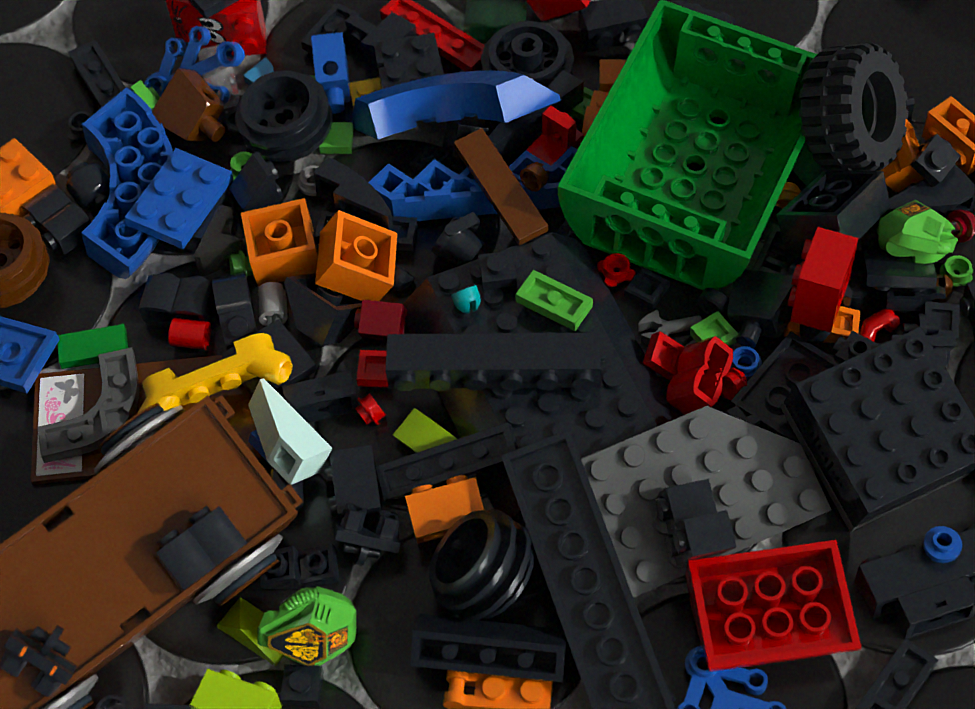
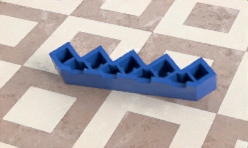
M571 146L552 166L526 150L509 166L537 210L560 208L558 185L578 150L575 147ZM435 159L414 179L388 163L368 182L384 199L392 216L417 218V221L453 218L454 216L464 217L472 212H475L476 216L498 214L468 168L458 175ZM534 162L544 164L542 167L549 171L548 182L537 192L527 189L520 179L521 170Z

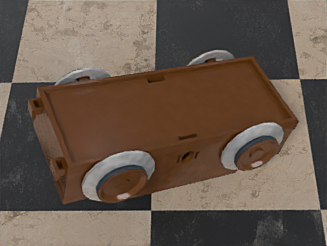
M222 395L214 401L209 396H206L187 411L181 405L164 411L160 404L156 403L129 419L111 433L98 447L101 453L104 454V457L94 469V472L97 474L95 477L0 544V662L6 651L4 645L16 628L32 637L31 634L37 626L51 634L58 624L64 628L58 639L71 646L64 658L77 665L67 685L62 683L50 697L44 696L31 686L41 671L31 663H26L18 677L12 676L0 668V709H87L94 703L87 694L98 680L95 673L192 599H194L193 602L195 604L214 598V601L220 607L279 561L276 555L272 554L283 539L280 534H277L295 519L298 514L295 508L300 506L303 500L290 484L282 490L279 489L227 421L234 416L235 412ZM208 505L211 511L220 506L247 544L187 589L181 591L154 555L161 549L157 542L174 529H177L182 534L193 526L189 518Z

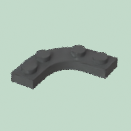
M132 347L98 355L102 377V392L93 408L84 415L74 419L37 427L40 453L44 463L79 456L99 449L100 444L111 433L133 417L138 405L140 387L135 354Z

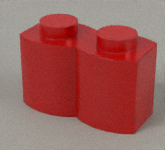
M716 336L686 346L678 359V373L673 376L668 385L667 402L683 414L691 413L705 406L712 407L721 395L722 377L728 373L731 367L733 349Z

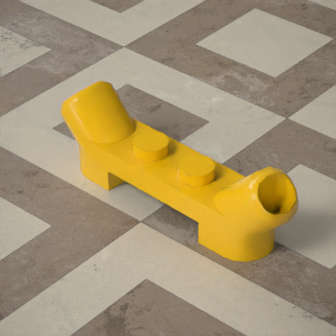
M258 333L233 342L237 353L233 356L177 377L170 368L148 376L142 383L146 399L138 413L156 403H159L164 411L180 405L185 406L190 403H198L206 396L222 390L235 389L242 382L255 377L264 378L266 381L280 385L286 382L291 375L293 366L290 356L275 350L272 338L268 334Z

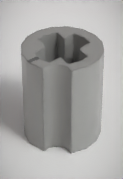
M277 282L262 284L257 290L259 322L262 325L268 326L279 319L284 324L288 318L286 290L283 289V284Z

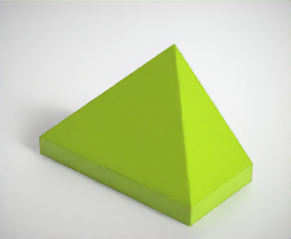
M240 597L218 623V628L274 666H277L284 655L258 644V627L264 612Z

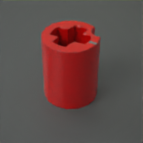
M173 318L169 327L168 338L170 346L206 350L211 339L210 322Z

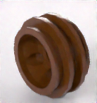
M0 213V308H6L19 304L34 294L47 276L50 259L40 231L29 220L13 214Z

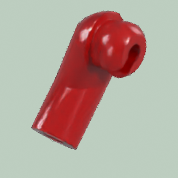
M882 309L863 321L859 334L875 342L878 331L883 328L888 332L896 330L900 325V318L894 314L893 310Z

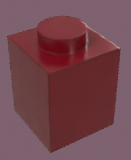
M362 300L361 309H357L355 313L354 327L358 329V334L363 339L387 341V334L405 333L407 309L400 303Z

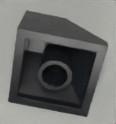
M316 273L286 277L284 284L296 328L307 335V340L314 345L325 347L326 345L341 343L355 328V313L357 309H361L362 301L316 285Z

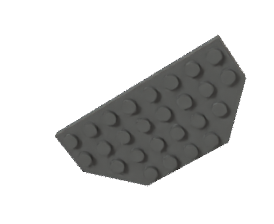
M709 406L702 407L581 459L633 598L680 578L686 573L688 563L676 565L675 558L670 557L667 552L665 536L669 535L666 521H661L657 512L656 500L660 499L659 492L667 487L709 479L717 512L727 510L736 543V548L719 556L734 554L832 510L800 443Z

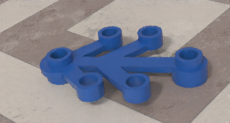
M196 26L189 32L188 46L181 38H170L165 44L166 52L159 72L151 74L145 80L144 85L147 88L150 86L154 88L161 97L174 75L172 71L176 58L183 55L180 68L197 71L202 76L222 66H239L244 60L245 53L237 42L225 41L218 45L215 55L196 63L201 46L207 45L211 38L210 31L206 27ZM199 32H201L202 38L200 41L198 39ZM175 43H177L178 49L176 52L174 50ZM206 82L216 95L220 91V100L224 104L229 101L230 93L225 86H213Z
M702 646L693 648L687 654L685 670L691 677L685 700L679 705L678 709H700L698 704L705 685H707L714 697L711 709H786L778 701L766 702L730 691L722 680L726 679L744 684V688L749 694L760 695L766 690L768 682L767 675L762 670H747L740 667L709 672L708 670H700L697 667L699 662H706ZM751 678H759L763 684L755 687L749 683V680Z

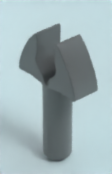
M655 310L638 323V332L654 329L656 332L661 331L668 336L669 334L690 331L693 325L702 321V317L698 315L665 321L659 317L658 310ZM656 332L641 334V342L649 345L651 335Z

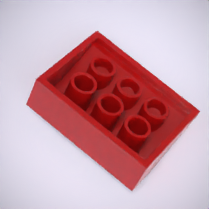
M837 540L688 561L685 578L692 613L709 672L861 650Z

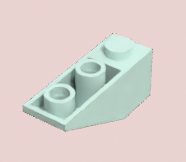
M264 378L260 379L248 406L267 461L290 485L320 473L332 447Z

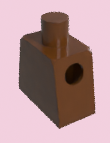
M178 68L152 110L158 122L162 123L164 128L189 141L202 142L208 137L213 142H217L226 132V127L218 121L219 116L224 110V103L197 71Z

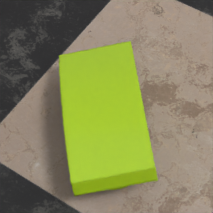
M415 408L393 434L399 442L415 453L457 439Z

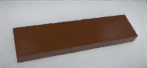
M483 128L454 141V149L519 246L548 232V224Z

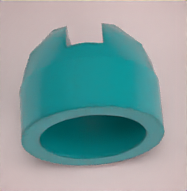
M476 285L451 295L454 305L463 313H470V307L473 311H476L480 306L481 298Z

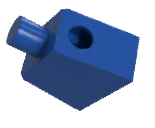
M343 33L313 35L311 40L315 79L323 86L332 112L340 113L345 109L344 103L351 101L348 62Z

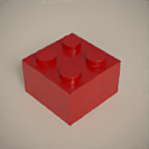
M817 227L813 240L806 239L801 259L805 261H802L801 265H796L791 282L792 285L796 286L792 287L787 306L793 307L792 322L831 333L849 283L859 238Z

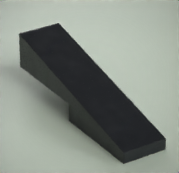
M564 70L547 87L560 95L561 101L551 104L552 107L560 112L567 113L583 102L584 81ZM550 105L507 123H499L488 137L502 158L542 131V113Z

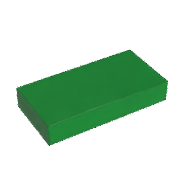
M124 324L58 335L60 338L58 342V356L61 369L99 363V354L128 348L127 332Z

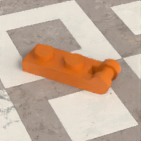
M447 670L446 680L449 682V691L444 694L443 706L448 709L551 708L553 681ZM464 686L475 687V694H464Z

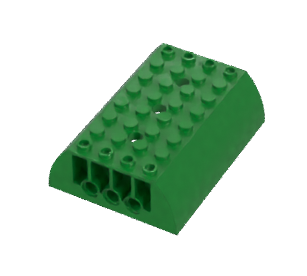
M659 0L558 185L560 207L574 233L587 246L608 254H623L631 263L701 290L705 288L717 290L734 282L746 269L806 141L805 136H802L800 128L802 126V119L799 117V108H801L799 92L804 84L802 82L803 75L809 70L807 66L817 54L677 4ZM719 117L724 119L726 123L715 124L710 119ZM696 163L702 166L703 169L693 171L687 165Z

